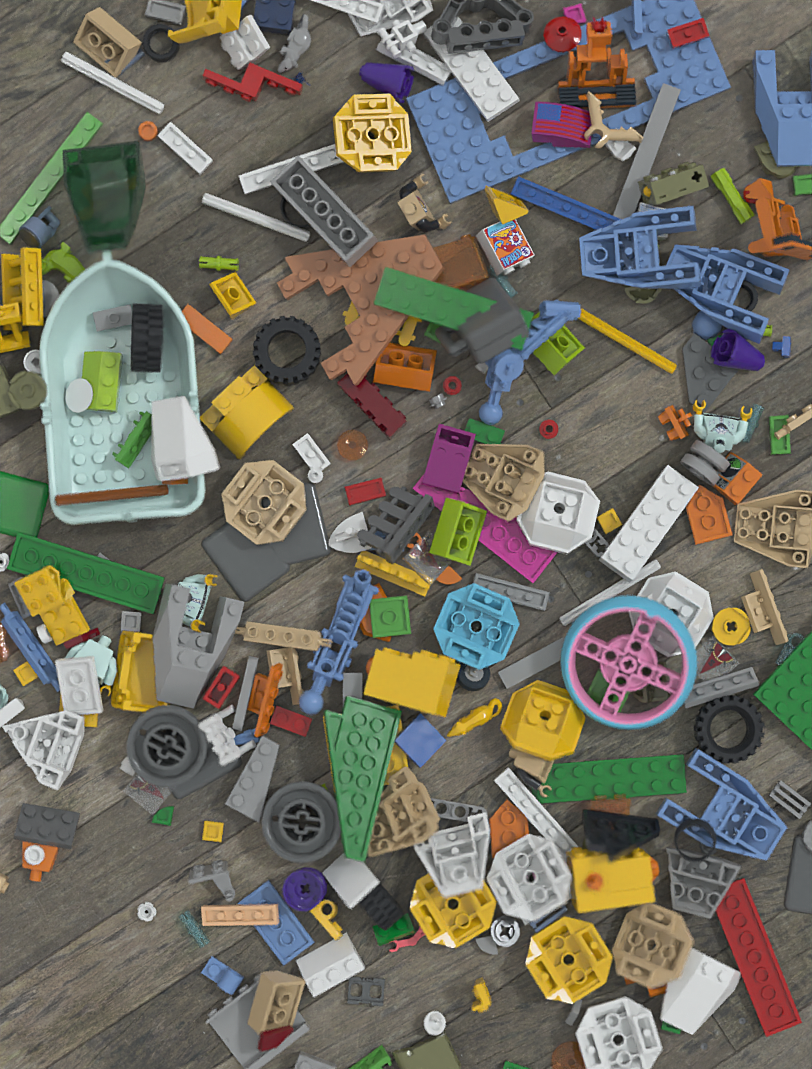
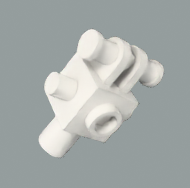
M395 20L392 22L393 27L390 34L387 33L385 27L381 28L377 34L381 36L383 45L387 44V51H391L393 58H397L402 54L401 51L406 48L410 52L416 49L414 44L419 34L427 31V27L422 20L413 25L409 20L402 23Z

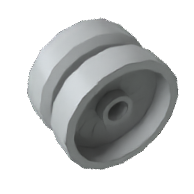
M695 440L690 447L694 455L686 453L680 463L697 478L709 485L715 486L720 479L716 471L725 472L730 463L707 444Z

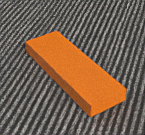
M189 304L182 310L191 331L218 353L222 354L233 341L231 337Z

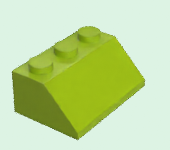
M540 311L533 316L532 321L540 316ZM565 325L561 329L556 330L557 332L541 343L542 345L534 349L533 352L553 375H556L585 349Z
M106 351L84 352L82 379L87 380L93 390L91 404L86 410L117 413L123 359L121 353Z
M446 498L429 553L471 566L487 511L462 501Z

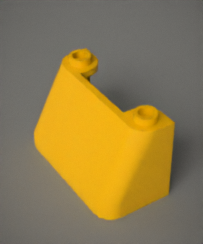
M122 631L116 660L117 673L111 694L112 707L145 712L156 706L170 705V703L156 700V674L153 660L154 645L152 643V634Z

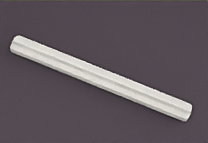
M65 52L62 56L61 61L64 64L157 114L163 111L164 104L68 52Z
M205 193L203 196V204L307 242L309 240L310 232L208 193Z
M653 560L643 566L630 583L622 579L559 618L564 626L570 624L594 604L616 596L661 568L659 562Z

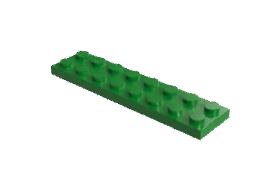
M385 267L374 305L459 331L458 326L466 322L467 317L479 311L483 313L489 310L490 306L497 301ZM520 309L529 330L534 313ZM520 334L513 338L511 341L514 344L511 345V348L522 351L526 336L522 338Z
M21 532L17 534L7 567L9 570L29 575L51 565L59 571L60 579L64 578L69 581L73 590L150 614L155 613L165 581L163 576Z
M684 754L553 763L545 784L541 782L542 786H550L552 791L543 788V793L548 797H542L539 792L540 790L532 788V795L539 803L687 793Z

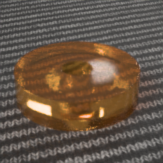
M347 430L340 435L337 448L343 458L355 461L366 454L368 442L360 431ZM350 442L356 443V447L354 449H351L349 447Z

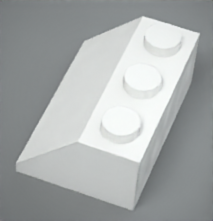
M347 932L338 941L333 939L296 960L313 997L365 969V965Z

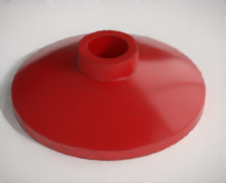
M569 17L554 18L544 29L546 45L557 52H568L574 49L580 43L582 37L580 25Z

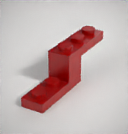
M250 62L241 83L208 69H205L202 75L203 79L206 80V84L212 87L220 86L223 88V91L232 95L237 93L241 95L240 98L251 102V100L257 101L265 81L267 85L273 88L281 87L285 89L284 92L295 96V94L301 95L303 90L302 84Z

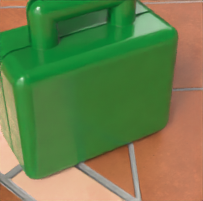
M0 471L1 534L17 537L18 532L38 537L50 493L47 483Z

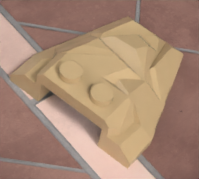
M406 766L389 778L387 781L389 784L381 794L367 851L369 857L423 843L437 833V823L440 818L423 783L417 781L414 773Z

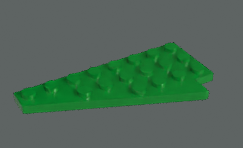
M350 696L345 697L341 714L324 710L323 715L344 857L365 862L402 711Z

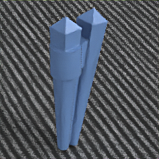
M256 728L248 729L244 733L236 735L234 738L235 745L246 744L251 740L255 743L259 742L261 738L254 737Z

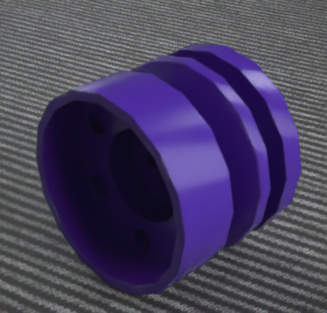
M313 867L297 869L286 878L283 885L285 901L290 907L298 911L313 909L324 899L327 893V882L324 875ZM309 884V890L305 892L303 885Z

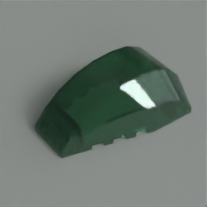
M131 141L62 150L64 186L87 253L126 249L134 233L146 189L140 142Z

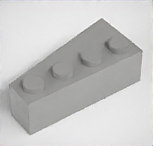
M264 735L261 737L225 803L257 822L261 820L280 748L279 743Z

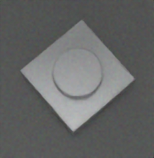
M122 611L121 630L141 632L142 613Z

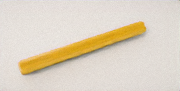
M580 308L581 315L577 319L670 374L674 373L677 368L675 363Z

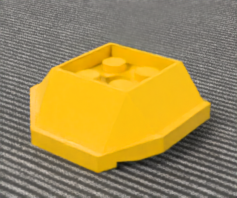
M391 94L353 95L333 117L336 156L357 172L396 171L412 152L408 113L395 101ZM368 132L374 134V140L369 138Z
M536 680L512 694L500 729L514 749L552 761L574 754L586 718L583 711L575 704L566 689ZM540 717H546L548 720H542Z
M428 873L416 880L410 910L430 942L457 948L490 928L497 901L484 879L482 889L444 898ZM453 898L459 902L458 906L454 909L449 908L447 905L448 901Z
M563 916L531 936L526 966L547 999L575 1003L606 983L613 956L591 922ZM567 954H571L574 957L570 964L563 962V958Z

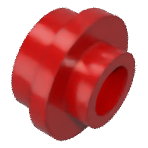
M449 376L443 382V390L449 395L458 394L462 388V383L456 376ZM449 383H455L456 388L450 389L448 386Z
M553 420L543 421L539 428L540 434L546 439L554 438L559 430L557 423ZM546 426H551L553 431L548 433L545 430Z

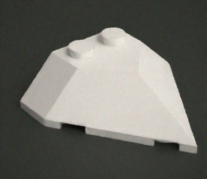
M65 710L2 726L4 731L13 740L12 743L27 765L36 774L39 783L59 790L73 768L83 740L84 717Z

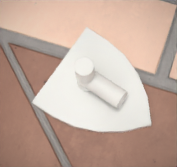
M363 512L355 514L340 523L331 534L328 541L329 546L345 553H358L371 549L372 547L368 545L365 547L361 546L357 537V533L360 530L368 531Z

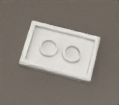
M94 656L56 659L55 665L64 711L68 710L78 715L102 713L103 705Z
M344 853L322 872L350 909L379 883L364 862L345 858Z

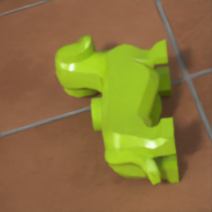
M64 242L61 243L59 250H51L41 259L42 276L52 270H58L65 275L63 278L69 284L84 272L85 268L74 255H71V248Z

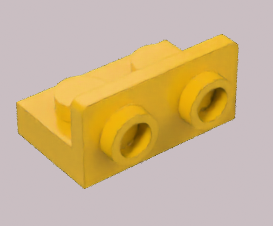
M483 977L475 980V986H473L477 1000L472 1002L473 1012L477 1010L478 1013L489 1009L488 1006L491 1005L490 993Z

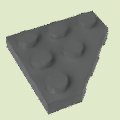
M694 333L682 348L688 402L693 406L697 400V405L701 407L702 401L705 400L706 406L702 413H705L739 369L721 367L714 364V358L711 357L712 347Z

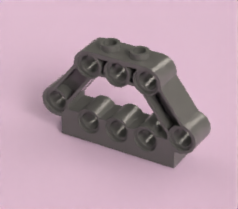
M448 0L442 15L433 24L431 38L437 44H446L448 54L519 46L523 44L525 34L531 29L534 15L529 9L523 8L515 0ZM482 8H488L502 17L495 23L483 20L478 25L462 23L459 27H453L464 10L479 12Z

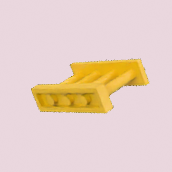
M24 247L20 248V255L1 254L3 305L19 303L21 321L18 322L20 331H22V322L23 326H43L41 249ZM10 324L3 325V330L12 331Z
M18 302L0 306V325L10 324L13 334L2 336L0 331V353L30 347L29 332H21L18 322L21 321Z

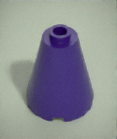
M367 62L361 66L359 76H361L363 82L383 94H391L395 101L404 103L403 97H408L412 88L414 76L411 75V70L414 71V68L410 65Z
M731 329L721 332L723 335L715 339L711 350V357L715 361L713 362L714 364L721 367L759 371L763 368L765 364L764 355L736 331Z

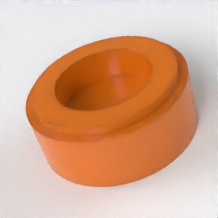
M145 121L140 124L138 133L143 140L152 141L157 137L158 129L153 122Z

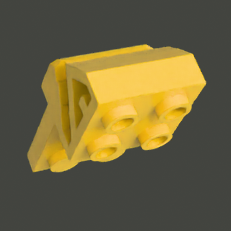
M51 565L33 572L14 583L32 617L40 615L56 646L90 630L72 596L75 592L67 579H60L59 571Z

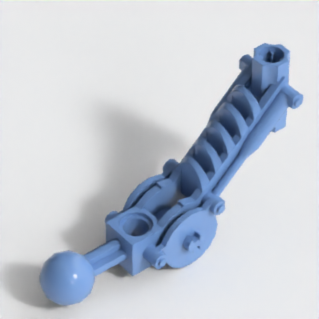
M543 300L539 306L540 316L531 321L529 327L530 336L525 340L523 350L510 348L485 362L489 367L485 383L491 390L488 402L481 405L479 409V417L483 423L494 425L501 420L503 411L499 401L502 391H510L512 380L521 374L524 367L523 361L528 359L529 355L534 352V349L540 347L541 343L547 341L568 320L580 318L581 309L578 302Z
M366 570L356 571L354 577L345 574L342 578L345 583L337 601L336 612L329 630L324 628L321 631L324 639H332V643L329 644L335 642L342 645L339 653L330 650L331 647L320 646L318 651H313L315 657L313 662H308L307 668L314 670L312 677L314 683L311 690L305 691L299 698V706L306 714L312 715L321 710L323 707L321 694L324 687H330L333 679L341 682L344 679L343 672L345 668H349L352 659L350 655L352 649L358 646L357 641H354L357 629L367 612L373 594L376 595L379 592V588L370 584L371 576Z

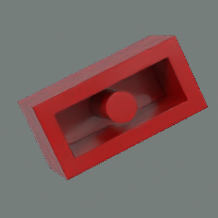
M223 666L202 699L220 709L241 676L228 667Z

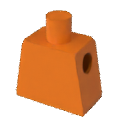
M22 841V867L31 869L29 880L41 882L42 871L50 872L52 870L60 847ZM32 845L41 846L45 852L43 861L37 865H31L25 860V851Z

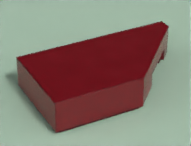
M97 627L63 642L66 649L72 648L100 635V631Z
M288 1025L260 1032L257 1049L263 1052L277 1048L294 1031V1028Z

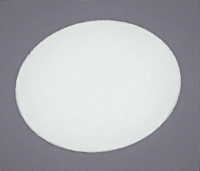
M82 378L72 381L66 390L65 396L68 408L73 412L80 413L85 411L91 404L93 398L91 384Z

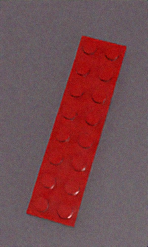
M744 878L735 880L730 885L715 912L738 969L741 972L764 1034L768 1037L798 1025L802 1021Z

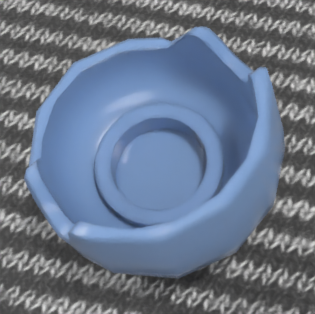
M702 311L698 312L692 321L693 332L704 340L716 337L722 328L720 323Z

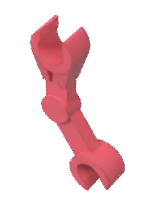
M419 926L417 932L412 937L392 941L397 946L394 949H389V951L396 952L400 947L415 946L417 941L425 936L421 926Z

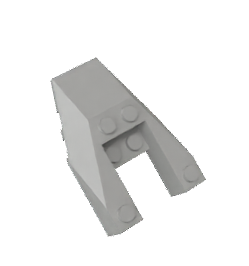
M166 583L152 637L156 674V700L194 708L227 653L240 622L244 602L220 596L211 633L203 631L198 633L191 628L182 627L190 588Z

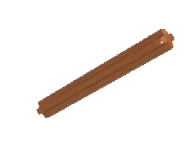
M165 484L61 494L55 496V504L59 506L167 495L169 490Z

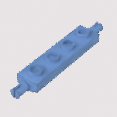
M6 603L1 604L0 610L5 616L1 620L2 625L44 685L51 683L55 690L59 692L60 687L56 666L18 611L11 612Z

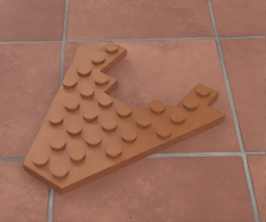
M425 235L377 242L351 267L333 249L287 256L285 260L293 273L277 282L287 300L318 281L327 296L332 295L343 287L345 288L360 315V318L345 326L353 343L321 362V365L330 380L347 371L354 385L357 386L409 317L408 315L374 305L385 267L433 282L439 277L444 267Z

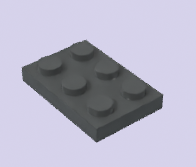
M23 803L14 833V840L72 849L80 813Z

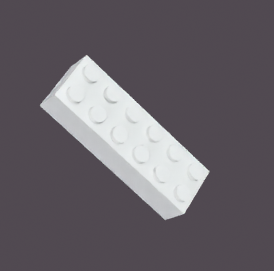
M667 465L599 558V561L629 583L633 581L699 487Z

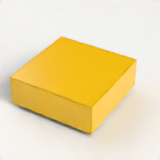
M613 508L596 517L605 534L622 525Z
M28 661L13 670L23 686L38 678V675Z
M205 820L202 840L222 842L224 823Z

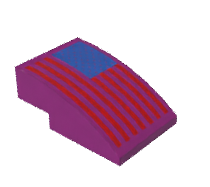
M535 101L531 133L533 142L552 143L553 147L591 148L592 135L587 140L584 137V133L592 125L589 111L565 104Z

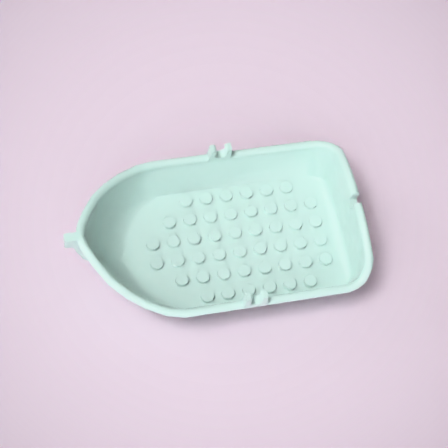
M110 248L102 249L103 261L95 263L82 272L64 289L56 300L41 335L39 350L41 377L47 385V396L45 401L41 403V409L43 410L42 423L45 425L51 507L55 516L68 524L125 520L130 523L137 522L138 518L184 516L192 513L202 504L205 494L204 473L188 477V484L167 485L169 490L167 495L59 506L55 504V496L61 494L165 485L162 484V481L156 479L151 461V436L129 469L116 461V457L112 455L113 452L116 454L120 452L121 448L118 444L124 445L128 435L137 426L134 424V420L138 422L141 420L142 416L139 412L145 413L147 411L152 414V401L185 396L200 423L194 339L189 323L173 298L154 279L125 263L113 260ZM133 304L163 305L161 372H132L131 325L97 332L93 312L131 305V309H133ZM106 351L117 352L123 355L117 413L94 410L76 413L68 408L65 399L66 390L72 381L82 378L84 352Z

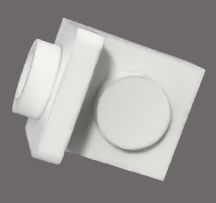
M608 141L605 144L612 155L621 161L628 159L636 150L635 146L628 141Z

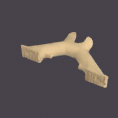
M588 91L586 98L588 100L592 125L584 133L586 140L592 134H599L601 140L595 146L597 149L602 148L608 141H635L642 143L644 137L632 127L626 130L622 126L620 129H609L602 121L604 111L600 109L602 102Z

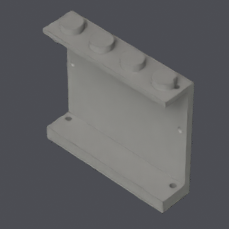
M261 973L253 978L255 982L250 986L245 984L238 990L240 994L236 997L230 996L223 1002L224 1006L219 1010L214 1008L207 1014L209 1018L205 1021L207 1024H211L244 1069H260L310 1030L309 1024L297 1010L293 1023L294 1031L277 1048L263 1052L257 1049L260 1035L247 1023Z

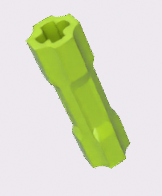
M725 168L718 170L710 176L717 189L722 192L731 206L732 212L740 225L755 216L733 185L732 179Z

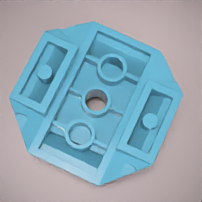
M473 583L448 594L433 629L444 655L480 670L505 659L519 627V621L510 598ZM473 621L481 623L482 628L479 632L472 631L471 623Z

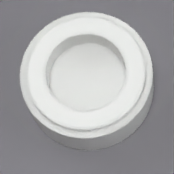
M45 624L37 626V633L42 642L45 644L51 642L53 639Z
M39 845L28 847L24 854L25 860L31 865L41 863L45 857L43 848Z

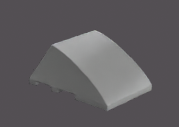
M667 847L673 909L711 919L742 866L727 859L711 855L703 861H688L678 853L676 848ZM679 849L683 854L692 858L707 855L692 850Z

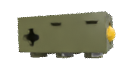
M689 161L678 164V168L672 169L670 167L660 171L661 174L654 175L653 173L643 176L644 180L638 181L643 202L652 205H658L709 187L703 164L689 163Z

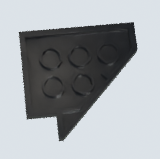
M587 809L582 811L581 816L587 850L607 853L609 863L617 861L657 838L660 833L657 818Z

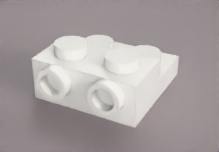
M252 15L246 16L239 22L238 30L225 33L220 37L222 48L229 53L231 64L238 70L247 68L249 62L253 64L270 49Z

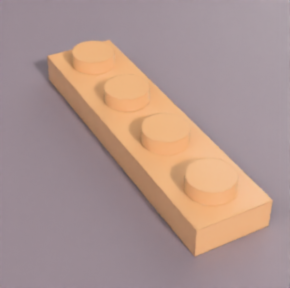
M278 904L203 905L201 907L202 926L278 925L279 923Z

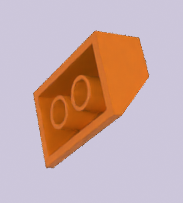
M389 343L376 361L373 382L430 392L437 350L414 346L404 347L400 344Z

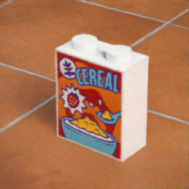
M516 219L503 225L501 222H497L482 229L476 235L497 276L502 273L508 275L515 271L514 268L520 266V268L527 266L531 263L529 260L535 256Z

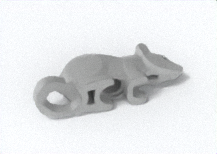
M305 14L302 15L296 28L294 27L287 38L288 46H283L280 51L282 55H285V58L278 66V73L296 68L298 66L297 60L310 47L311 36L308 31V16Z

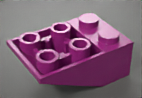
M438 424L422 483L459 494L476 434Z

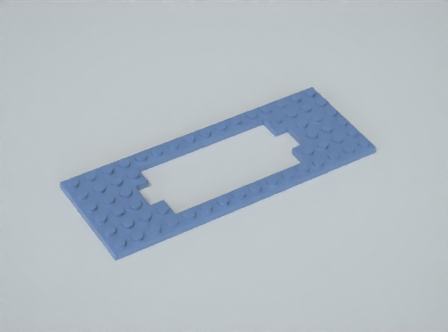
M694 0L642 1L645 2V13H642V20L646 21V32L642 33L641 38H634L632 6L603 17L604 21H610L612 35L624 31L632 52L646 46L657 73L644 78L652 99L603 119V124L609 129H620L622 126L628 130L630 127L634 129L648 123L663 83L681 89L673 112L731 88L710 37L672 49L667 29L701 19ZM587 24L580 27L582 37L578 45H587ZM544 41L493 62V64L504 79H508L569 54V51H554ZM576 46L574 49L570 50V51H576V50H577V46ZM456 78L445 82L444 86L440 84L406 98L450 204L485 190V186L493 187L585 149L580 147H553L552 143L547 142L513 156L505 136L490 141L479 116L481 112ZM592 134L591 146L601 140L599 134Z

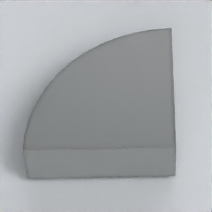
M492 935L475 938L481 950L488 954H498L496 943L492 941Z
M579 999L572 1003L571 1011L565 1021L566 1024L573 1025L579 1014L582 1000Z

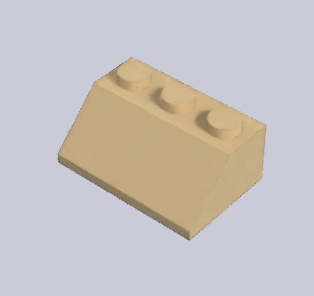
M100 7L85 15L74 40V43L115 78L120 75L123 69L136 56L142 44L140 40Z
M280 971L261 972L247 1024L259 1035L260 1032L291 1025L293 1027L305 980Z

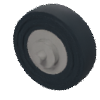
M463 662L459 663L460 669L457 682L462 688L468 691H479L487 685L490 680L489 666L479 670Z

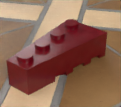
M347 373L337 382V385L389 440L392 439L407 424L405 415L400 410L396 411L392 407L393 403L388 397H383L379 393L380 389L373 382L370 384L365 379L367 375L356 386Z

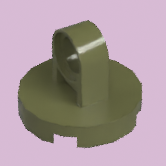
M22 371L11 379L8 395L16 407L24 410H33L40 407L41 403L45 401L47 385L39 374L31 371Z

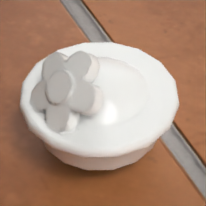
M432 1011L424 1019V1028L431 1035L437 1036L441 1034L446 1027L445 1018L440 1012Z

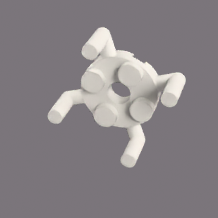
M233 705L212 715L198 725L199 729L206 733L208 742H213L214 747L212 749L219 756V763L222 766L256 747V743L253 740L241 747L236 746L234 730L230 727L227 728L223 724L222 719L236 711Z

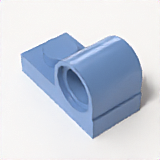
M214 956L210 958L201 972L216 982L222 990L231 995L234 994L244 976Z

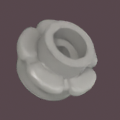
M440 393L429 399L430 407L434 406L437 409L445 405L444 400L447 397Z

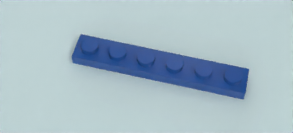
M519 176L511 192L513 196L595 230L603 229L615 221L622 220Z

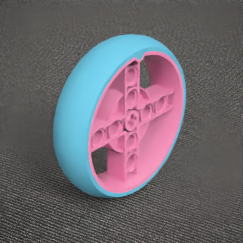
M618 596L594 604L575 620L563 643L561 671L569 695L586 715L612 728L634 730L656 725L669 718L682 706L695 682L697 654L688 629L670 609L648 598ZM622 611L640 613L631 634L620 635L606 642L585 633L594 622L606 615ZM657 620L672 632L679 644L682 655L681 673L658 664L656 652L648 642ZM647 624L649 630L642 632L639 629V625ZM634 641H638L641 643L642 647L640 649H634L632 648L631 643ZM594 643L598 646V650L590 651L588 645ZM613 651L616 657L609 659L606 657V652ZM576 652L600 662L602 675L609 683L601 704L595 702L586 693L579 681L575 663ZM628 659H631L632 663L629 667L625 666ZM647 666L651 668L652 672L644 674L641 669ZM662 674H667L670 680L662 682L659 677ZM623 676L626 679V683L619 684L616 678ZM649 683L672 693L667 700L651 710L630 714L617 712L626 691L639 690ZM610 694H616L619 697V699L617 701H611L608 698V696Z

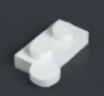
M307 433L292 445L311 469L308 472L309 480L313 483H318L323 478L322 470L331 463Z

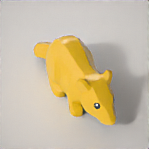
M493 698L488 706L481 705L472 709L469 715L461 717L453 725L447 737L464 735L466 732L468 733L473 730V728L486 724L501 712V701ZM495 705H497L498 711L494 715H492L493 708Z

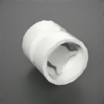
M32 350L24 357V367L27 371L41 376L39 350Z

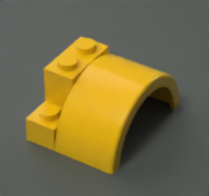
M184 0L188 15L187 28L174 32L168 30V36L173 41L183 44L219 32L225 34L238 30L242 0Z
M254 365L242 377L238 376L211 402L213 405L200 416V420L240 460L264 432L281 417L290 413L294 407Z

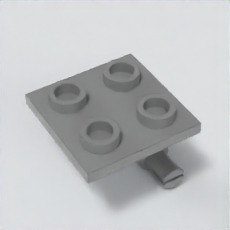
M216 860L211 865L204 866L199 864L190 869L189 884L212 879L224 894L226 900H233L235 890L231 884L227 861Z

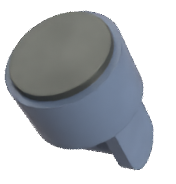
M50 206L38 217H30L19 228L21 239L31 248L40 249L55 234L57 227L60 225V220L50 211L52 209ZM43 217L50 222L48 225L41 220Z

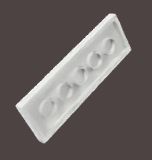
M459 17L453 27H459L463 23ZM433 25L423 32L425 38L487 122L519 102V97L484 50L448 54L446 44H437L432 40L431 32Z

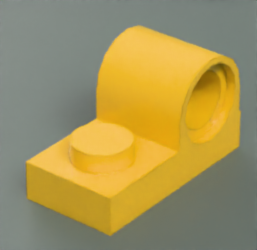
M323 900L310 910L335 940L338 941L344 936L341 933L343 930L336 921L331 922L338 912L336 903L330 900ZM326 904L332 906V912L329 915L323 912V907Z

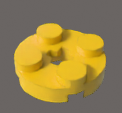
M725 608L714 616L711 630L714 637L720 643L734 646L748 638L751 630L750 620L741 609ZM735 622L734 627L736 630H730L729 632L726 624Z

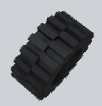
M133 304L131 371L160 373L163 347V305Z
M280 316L276 320L273 318L267 325L265 323L261 331H258L256 334V340L253 343V356L259 370L268 380H272L276 384H284V386H289V384L296 385L300 384L299 382L302 380L306 381L316 371L315 369L319 365L321 356L320 342L316 332L304 320H298L294 316H290V318ZM281 333H294L305 343V356L295 367H278L269 358V345L273 338Z
M727 695L708 701L704 707L700 708L699 715H696V726H694V731L696 732L695 739L699 743L700 749L717 761L733 764L745 761L750 755L753 756L756 753L757 747L760 748L762 744L760 741L761 738H764L763 728L765 725L761 720V713L756 710L757 707L754 704L738 696ZM725 710L736 711L743 717L746 723L744 739L738 745L731 748L719 746L713 740L710 731L714 717Z

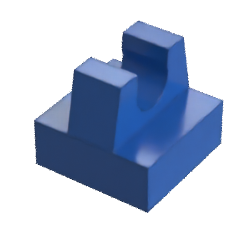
M783 336L782 342H773L772 350L782 352V358H790L791 337Z

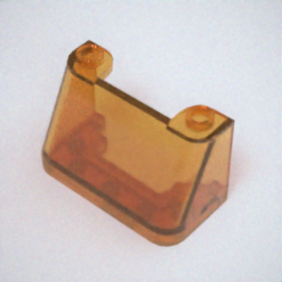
M471 234L461 236V240L433 248L444 267V270L436 279V283L456 289L467 285H474V281L481 283L489 278L475 236H471Z

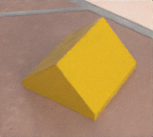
M485 186L484 189L492 211L502 225L528 213L529 210L519 198Z
M236 272L209 284L232 320L256 304V301Z

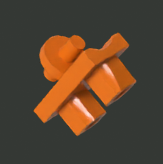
M671 405L665 408V411L658 416L662 425L670 421L672 422L674 428L667 431L671 441L679 438L683 439L689 435L686 428L691 425L688 420L692 416L691 412L685 414L684 410L680 409L677 413L675 407Z

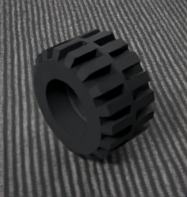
M380 883L358 902L369 917L384 930H388L404 915L402 908Z

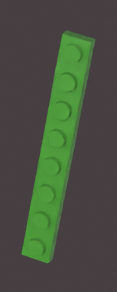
M88 112L83 116L0 225V237L10 245L19 235V228L30 217L34 216L103 126L102 122Z

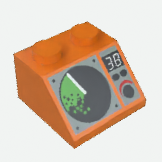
M730 452L725 457L730 465L725 472L716 471L720 479L713 487L730 502L737 505L763 474L747 461Z

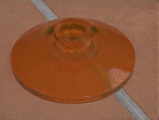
M564 1042L555 1049L552 1055L553 1069H586L578 1042ZM574 1059L575 1064L569 1065L568 1060Z

